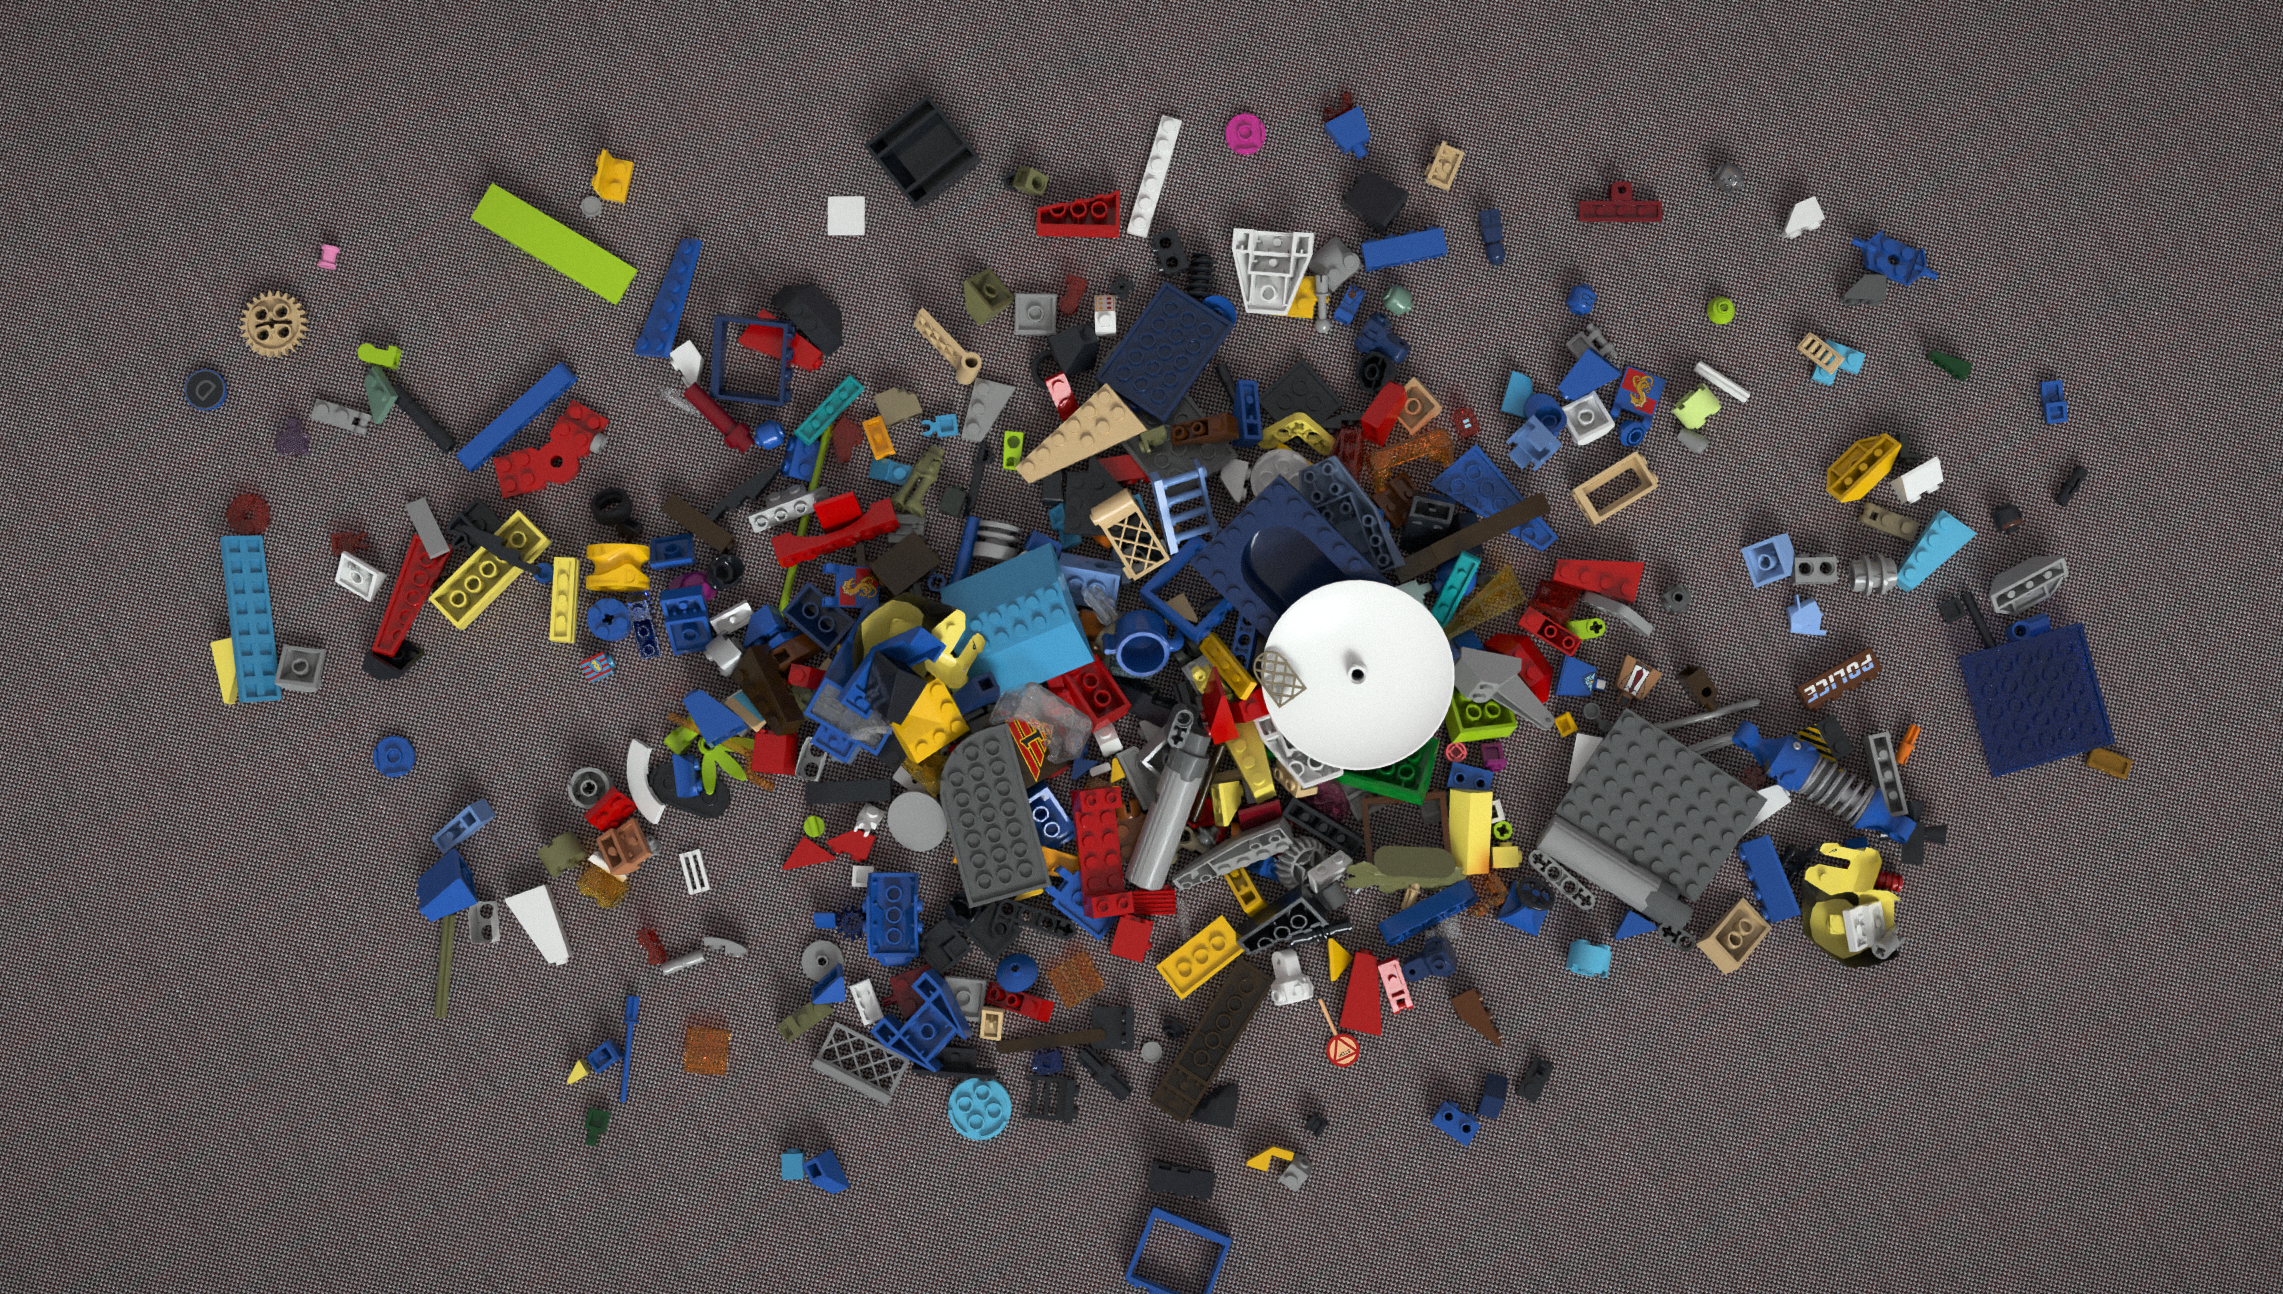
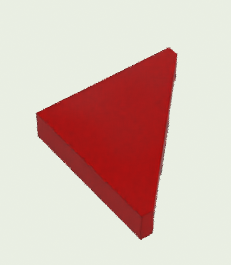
M803 836L782 869L788 870L833 861L836 857Z

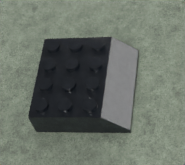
M928 94L863 145L915 209L934 201L981 163L979 155Z

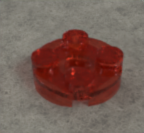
M246 493L238 496L231 502L226 511V517L232 529L242 535H258L270 523V507L263 498ZM253 510L254 514L252 515L254 517L252 519H245V512Z

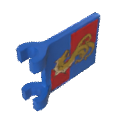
M1627 365L1609 415L1615 421L1622 409L1643 417L1641 423L1645 426V432H1647L1651 426L1653 415L1666 380Z
M826 563L822 565V574H835V597L821 598V607L863 609L865 604H869L877 609L879 607V585L867 572L868 567Z

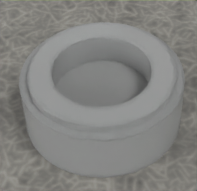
M599 432L590 445V451L596 454L600 453L607 442V436Z

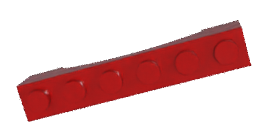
M890 497L870 504L871 508L866 514L853 524L839 531L814 537L794 536L791 532L771 538L780 566L782 568L793 567L799 562L813 560L816 556L830 554L839 548L851 547L857 542L871 540L877 535L891 533L895 529L900 528Z

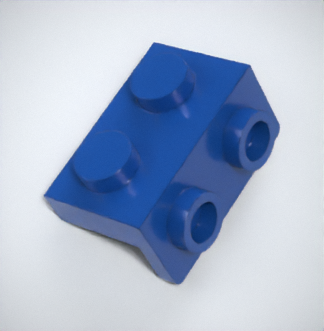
M790 436L785 447L787 450L786 456L781 463V476L811 482L821 442L815 441L808 447L797 436Z

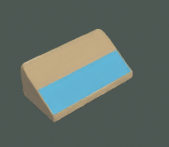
M743 691L732 696L724 703L755 732H758L765 725L766 721Z

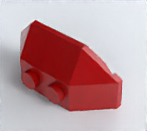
M1497 633L1482 644L1487 652L1522 658L1521 671L1517 675L1542 704L1549 699L1554 669L1529 636Z

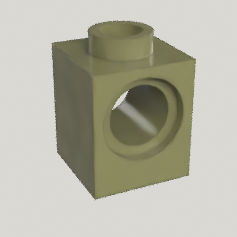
M1018 167L1012 186L1030 196H1043L1049 177L1032 167Z

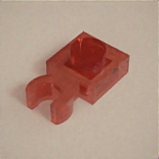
M353 532L331 534L333 555L339 556L343 551L351 554L356 553L355 547L368 549L370 547L369 544H361V539L369 537L368 534L362 532L357 534L356 537H354Z

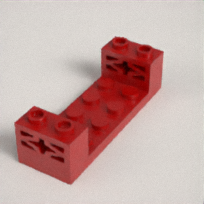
M1105 785L1070 790L1084 916L1096 919L1134 913L1132 892L1124 890L1115 808L1122 807L1120 786Z

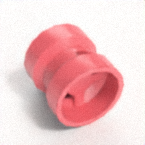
M1460 742L1450 743L1444 749V757L1450 763L1462 761L1467 754L1465 746Z

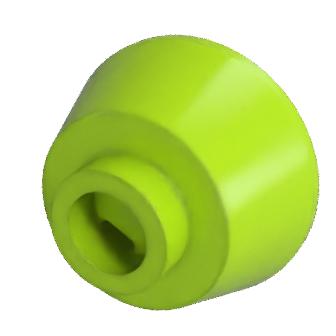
M1715 297L1707 306V315L1716 324H1726L1733 319L1735 306L1727 297Z

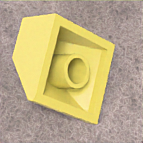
M1239 781L1214 783L1211 785L1215 826H1228L1241 804V797L1244 796L1242 784L1239 785Z

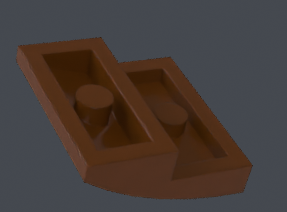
M1404 471L1370 498L1377 508L1383 509L1384 518L1395 531L1405 524L1413 489L1420 491Z

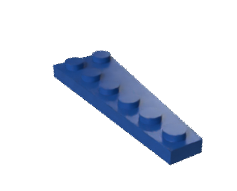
M690 238L681 239L642 333L636 341L633 353L638 356L669 358L702 241Z

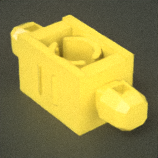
M1209 664L1203 668L1195 666L1191 669L1193 681L1202 694H1204L1212 669ZM1219 674L1227 701L1230 702L1233 699L1232 690L1227 687L1226 681Z

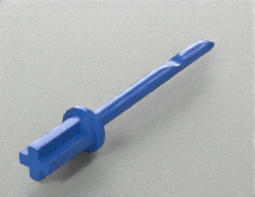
M627 996L625 1019L622 1020V1022L627 1023L620 1102H626L633 1027L634 1024L639 1023L637 1018L640 996Z

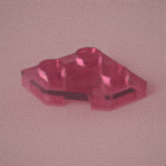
M1331 779L1317 784V794L1307 796L1305 801L1342 822L1350 808V804L1340 782Z

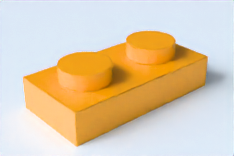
M881 415L862 422L876 460L895 454Z

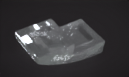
M875 725L863 727L846 734V739L870 741V732L892 734V726Z

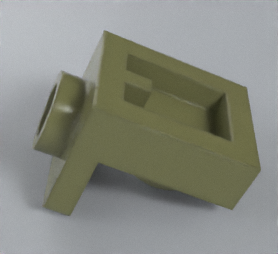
M1164 425L1140 433L1141 441H1138L1141 453H1146L1147 458L1152 457L1149 445L1157 446L1167 439Z

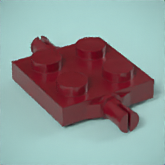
M929 963L890 977L893 995L881 999L884 1007L896 1003L900 1007L904 1018L914 1015L926 1001L911 986L925 971L931 969Z

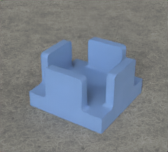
M1534 415L1506 441L1508 445L1511 442L1516 445L1508 456L1521 469L1530 462H1533L1535 464L1532 468L1534 472L1563 445Z

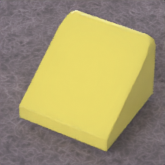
M583 1058L577 1061L567 1080L568 1084H572L590 1073L591 1070Z

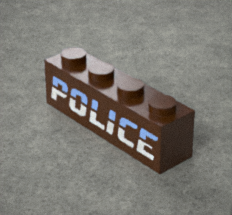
M1871 647L1793 688L1805 711L1812 709L1814 712L1824 707L1823 702L1830 699L1832 702L1842 697L1841 692L1848 689L1850 692L1860 687L1859 682L1864 679L1870 681L1878 677L1877 672L1883 668Z

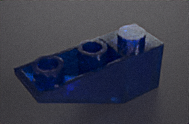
M648 590L628 594L626 607L641 660L662 656L654 611Z

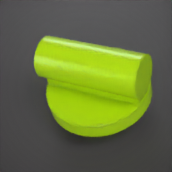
M815 815L807 817L804 823L806 834L812 838L821 836L825 830L824 821Z

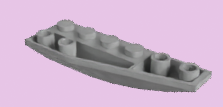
M1282 816L1245 830L1203 853L1174 875L1172 881L1180 890L1189 889L1201 882L1210 881L1217 876L1228 874L1238 868L1247 867L1251 863L1265 860L1272 855L1291 849V844L1295 845L1291 825Z

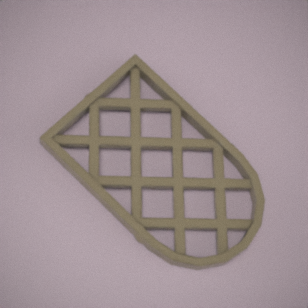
M1265 651L1260 653L1255 659L1253 665L1254 674L1279 708L1307 689L1287 662V659L1280 653ZM1270 653L1275 654V661L1267 660V655ZM1278 656H1279L1284 662H1279V661H1277ZM1257 661L1264 662L1263 669L1256 668ZM1266 662L1274 664L1273 671L1265 670ZM1277 664L1285 665L1284 673L1276 672ZM1287 666L1293 674L1286 673ZM1257 672H1262L1261 679L1258 676ZM1264 674H1273L1272 681L1264 680ZM1275 674L1283 675L1282 683L1274 682ZM1286 676L1294 677L1293 685L1285 684ZM1296 678L1302 686L1295 685ZM1264 683L1271 684L1270 691ZM1273 686H1282L1281 693L1273 692ZM1284 686L1292 687L1291 695L1283 694ZM1295 688L1301 689L1299 692L1294 694ZM1273 695L1280 696L1279 703ZM1282 697H1288V698H1289V699H1287L1285 702L1282 703Z

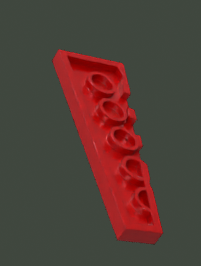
M413 535L372 647L373 652L390 657L395 656L454 551L451 544L447 543L449 552L430 559L419 535Z

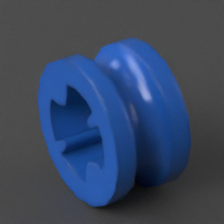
M935 573L928 578L927 584L931 591L939 593L941 588L946 587L947 582L943 575ZM937 577L938 580L940 578L943 580L940 583L941 587L936 589V586L933 588L931 585L934 583L933 579Z

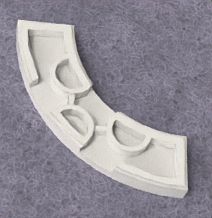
M633 739L627 758L629 790L640 812L651 823L658 824L666 805L658 799L652 787H649L647 780L648 762L652 748L639 739Z

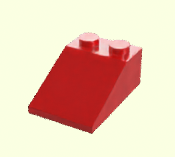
M853 491L813 504L825 534L839 531L853 524L864 515L860 500Z
M1097 654L1094 655V662L1062 674L1078 713L1091 733L1125 716L1131 707L1130 702Z
M1212 667L1201 700L1203 710L1200 711L1203 723H1208V725L1204 726L1205 730L1213 738L1216 745L1239 736L1217 667Z

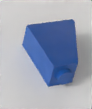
M1589 347L1557 388L1560 390L1559 394L1562 397L1574 401L1622 375L1623 371L1592 347Z

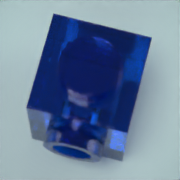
M1061 1050L1036 1053L1035 1059H1032L1033 1071H1038V1076L1064 1071Z

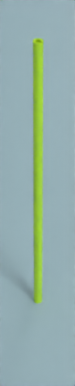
M833 423L822 433L821 444L808 492L817 489ZM811 513L801 516L797 536L805 537ZM798 563L788 568L778 608L780 613L788 605Z

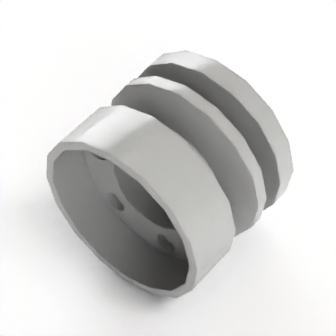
M999 520L979 521L978 526L987 531H977V535L985 538V542H975L972 556L996 563H1003L1017 557L1018 550L1009 547L1010 543L1020 542L1019 538L1011 535H1021V528Z

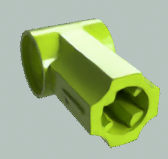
M691 715L664 740V744L675 754L683 755L691 746V741L700 733Z

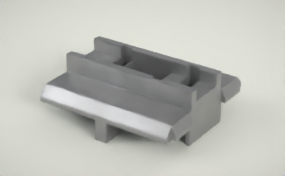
M896 512L900 528L888 533V545H896L913 531L917 535L920 534L924 537L925 514L923 518H920L912 513Z

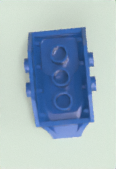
M868 873L866 899H863L862 904L863 912H866V920H863V933H866L868 955L878 959L883 966H908L914 957H919V933H923V920H919V912L923 911V899H919V873Z

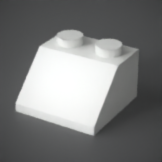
M1938 457L1932 458L1890 482L1902 504L1907 501L1912 504L1921 499V493L1927 491L1930 494L1939 489L1938 484L1944 480Z

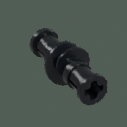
M1346 915L1344 918L1335 921L1330 920L1326 926L1321 927L1319 925L1312 928V931L1304 934L1302 932L1292 936V939L1288 940L1290 948L1293 949L1296 945L1312 943L1315 940L1318 946H1321V939L1328 943L1327 937L1331 938L1347 932L1351 934L1352 926L1349 916Z

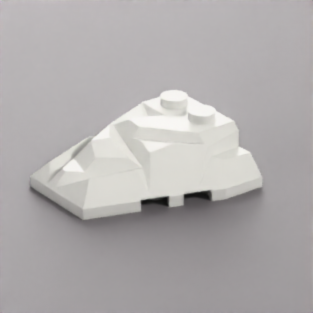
M1270 714L1253 720L1260 739L1303 789L1343 775V769L1318 762L1293 746L1279 731Z

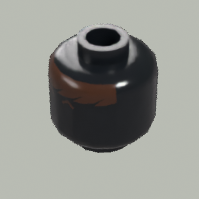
M2011 502L1994 508L1995 511L1992 513V518L1998 531H2006V534L2019 530L2018 526L2023 523V518L2017 505H2011Z

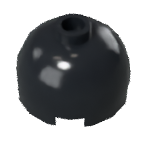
M1371 351L1365 358L1359 360L1356 366L1355 377L1359 380L1360 389L1368 393H1379L1389 382L1395 383L1397 367L1391 357L1381 352Z

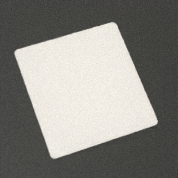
M829 196L828 235H864L865 197Z

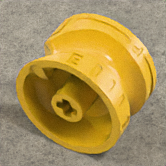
M619 543L586 546V558L592 560L595 566L594 572L586 576V589L607 592L650 590V577L644 575L641 570V566L650 559V547Z

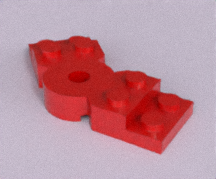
M572 400L564 415L559 417L550 432L552 442L545 444L539 451L529 447L511 452L512 454L493 458L503 499L543 490L548 485V481L559 485L572 481L580 470L579 458H585L590 455V445L594 437L599 432L603 433L610 421ZM557 458H562V465L555 468L554 461Z

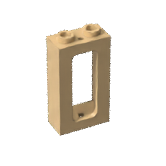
M1637 451L1570 492L1591 527H1594L1658 487V479L1646 467L1647 461L1642 454H1638ZM1627 469H1633L1641 481V485L1596 512L1586 494Z

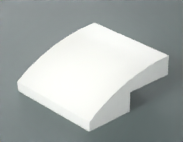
M1881 901L1857 905L1842 911L1849 952H1857L1867 947H1872L1886 932Z

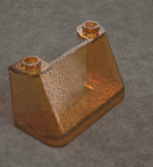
M1442 428L1430 429L1369 451L1364 457V465L1375 492L1386 489L1385 481L1387 478L1392 477L1390 467L1427 454L1430 463L1434 462V460L1439 461L1443 464L1444 468L1454 465V446L1449 432Z

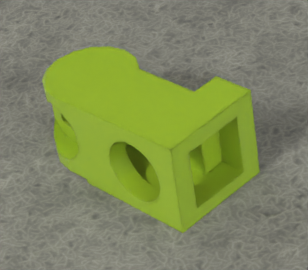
M365 343L358 348L357 354L361 360L368 364L397 370L402 350L389 345L387 351L377 349L373 345Z
M1005 431L1003 469L1016 470L1015 467L1021 463L1024 432Z

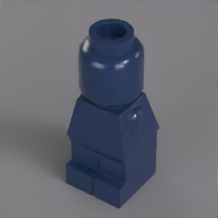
M1497 208L1480 211L1477 216L1480 234L1483 242L1487 245L1485 247L1487 260L1491 262V266L1503 264L1505 251L1504 245L1501 243L1503 234L1500 210Z

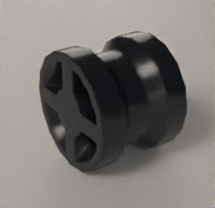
M1314 1111L1303 1128L1306 1131L1310 1130L1318 1138L1326 1128L1329 1120L1326 1118L1322 1119L1319 1117V1113Z

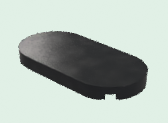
M673 762L657 766L650 774L649 787H652L655 795L664 804L706 819L721 816L729 806L730 792L726 784L720 779L716 778L715 789L711 795L706 793L703 786V791H700L699 796L680 798L677 797ZM697 771V772H698V779H699V778L702 779V777H701V772Z

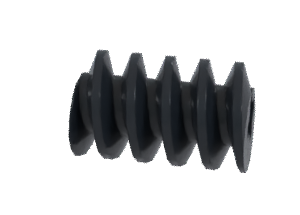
M1193 253L1192 256L1195 259L1191 261L1193 267L1190 268L1192 275L1188 277V281L1191 283L1187 285L1189 292H1186V294L1193 298L1212 296V293L1208 292L1207 289L1213 288V285L1209 284L1208 281L1215 279V277L1209 274L1216 272V269L1212 268L1211 265L1217 264V261L1208 254Z

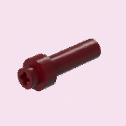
M696 382L682 394L726 437L722 442L731 450L736 447L743 454L755 442V439L748 434L752 429L744 421L738 424Z

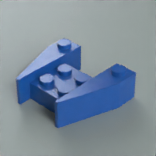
M932 968L925 971L911 986L926 1002L908 1022L903 1025L890 1013L884 1016L870 1032L886 1048L936 1072L944 1066L936 1056L957 1033L965 1040L971 1037L973 1032L948 983Z

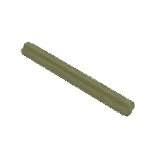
M455 914L443 917L434 1011L436 1018H446Z

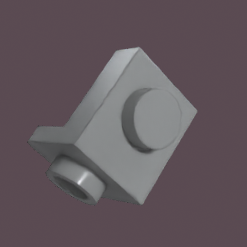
M1296 1153L1278 1180L1296 1192L1309 1176L1313 1164L1307 1158Z

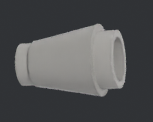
M1682 428L1677 436V439L1694 454L1698 453L1701 455L1709 443L1706 436Z

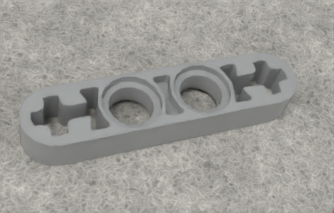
M1539 849L1532 850L1528 854L1527 860L1529 865L1581 910H1589L1594 906V895L1549 855ZM1533 854H1541L1542 856L1540 859L1544 863H1547V860L1550 861V864L1545 866L1543 872L1540 870V868H1542L1543 865H1541L1540 863H1533ZM1550 867H1556L1559 870L1557 878L1551 879L1548 876L1547 872ZM1566 881L1574 883L1575 889L1573 892L1567 893L1564 890L1563 885ZM1579 888L1582 889V891L1579 892L1580 895H1582L1583 897H1590L1588 899V901L1590 902L1589 905L1584 904L1582 906V900L1578 896L1575 897V900L1572 898V896H1574L1578 892Z

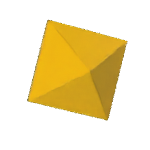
M1569 711L1554 718L1562 737L1579 730Z

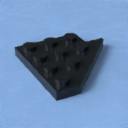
M1094 456L1089 457L1088 472H1068L1064 535L1107 537L1099 524L1094 525L1089 515L1092 514L1091 509L1122 491L1123 488ZM1140 508V510L1142 511V513L1144 514L1145 518L1147 519V521H1148V523H1149V517H1148V516L1145 514V512ZM1136 512L1128 516L1127 524L1139 527L1141 519ZM1113 525L1108 529L1112 536L1121 537L1123 526ZM1126 527L1124 537L1136 538L1138 530ZM1140 531L1139 538H1148V532Z

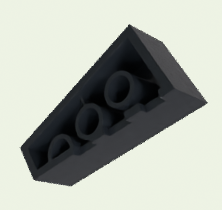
M1300 883L1236 927V943L1248 955H1252L1274 946V943L1281 940L1288 941L1294 935L1302 932L1304 934L1312 931V928L1319 925L1321 927L1328 925V910Z

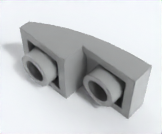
M704 937V945H710V949H723V945H725V953H731V957H744V953H749V948L739 942L721 937Z

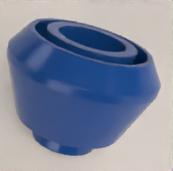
M1626 420L1621 423L1618 429L1621 443L1626 447L1638 445L1645 436V426L1641 422Z

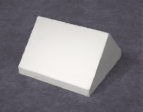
M343 551L335 582L371 602L386 579L387 574L359 557Z

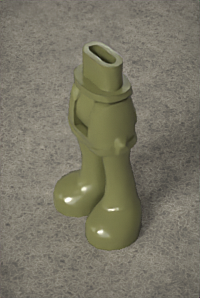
M931 445L928 451H924L923 456L911 469L912 472L908 480L898 492L890 497L894 507L903 511L907 509L913 515L923 518L926 510L922 505V499L931 484L938 478L945 450ZM921 479V482L919 483L918 487L916 488L912 496L909 498L912 489L914 488L918 480Z

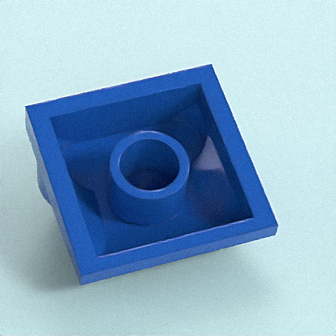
M694 754L672 755L677 797L689 798L699 796L700 791H703L702 779H698L697 770H700L699 758H695Z

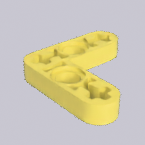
M1301 412L1294 413L1263 429V440L1258 443L1263 449H1272L1279 442L1284 443L1298 435L1320 454L1329 455L1335 451L1334 437L1308 415ZM1285 429L1288 430V432L1283 433L1279 432L1278 430ZM1315 432L1317 435H1309L1308 433Z

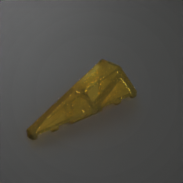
M1510 563L1443 628L1447 639L1450 640L1527 601Z

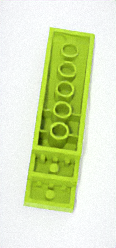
M493 183L471 216L472 220L486 227L494 234L616 306L638 271Z

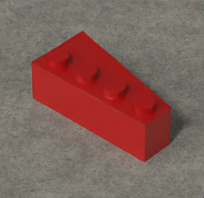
M1120 190L1113 191L1111 194L1095 195L1092 198L1075 199L1069 203L1062 202L1038 207L1037 236L1119 238Z

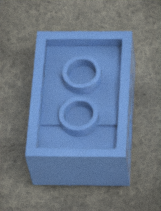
M1062 552L1059 563L1074 604L1115 611L1123 563Z

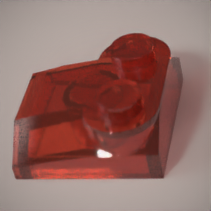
M1540 579L1539 585L1531 600H1529L1528 605L1549 614L1550 619L1555 623L1564 624L1570 621L1576 609L1581 589Z

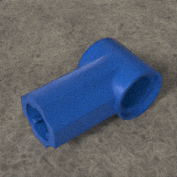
M2041 613L2008 625L2005 629V636L2009 641L2017 642L2050 630L2051 623L2045 613ZM2015 627L2020 629V636L2015 634Z

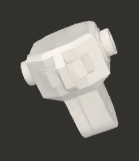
M1291 948L1274 952L1272 964L1276 979L1271 984V996L1275 1004L1279 1006L1312 998L1314 995L1313 984L1309 976L1301 973L1296 952Z

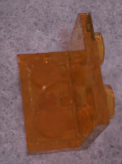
M1490 872L1483 876L1486 880L1483 882L1490 893L1495 894L1467 912L1469 916L1480 918L1489 912L1488 907L1491 905L1498 906L1507 900L1505 896L1509 892L1495 872Z

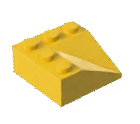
M932 674L924 678L928 683L902 725L894 722L889 724L909 760L915 763L921 762L970 730L959 713L945 684Z

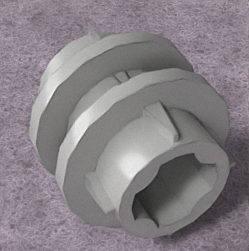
M1881 553L1875 554L1873 561H1870L1867 554L1860 555L1859 560H1852V563L1849 564L1848 578L1850 587L1853 592L1861 591L1863 596L1871 595L1872 588H1875L1878 595H1884L1887 589H1893L1897 583V568L1892 558H1884Z

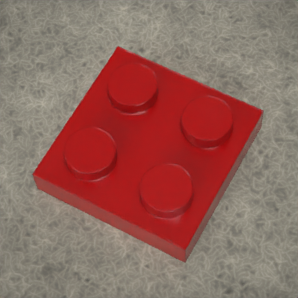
M613 786L583 817L605 833L611 828L617 829L633 814L637 806L632 799Z

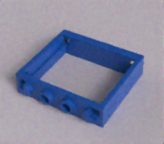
M1199 536L1192 537L1140 590V599L1196 644L1205 636L1208 637L1211 629L1215 625L1221 624L1229 610L1233 611L1235 607L1224 597L1195 627L1156 595L1208 544Z
M1153 1205L1124 1279L1128 1280L1127 1283L1133 1285V1287L1139 1288L1141 1285L1148 1288L1147 1292L1150 1294H1184L1134 1273L1154 1220L1157 1217L1222 1244L1202 1293L1211 1294L1231 1245L1232 1237Z

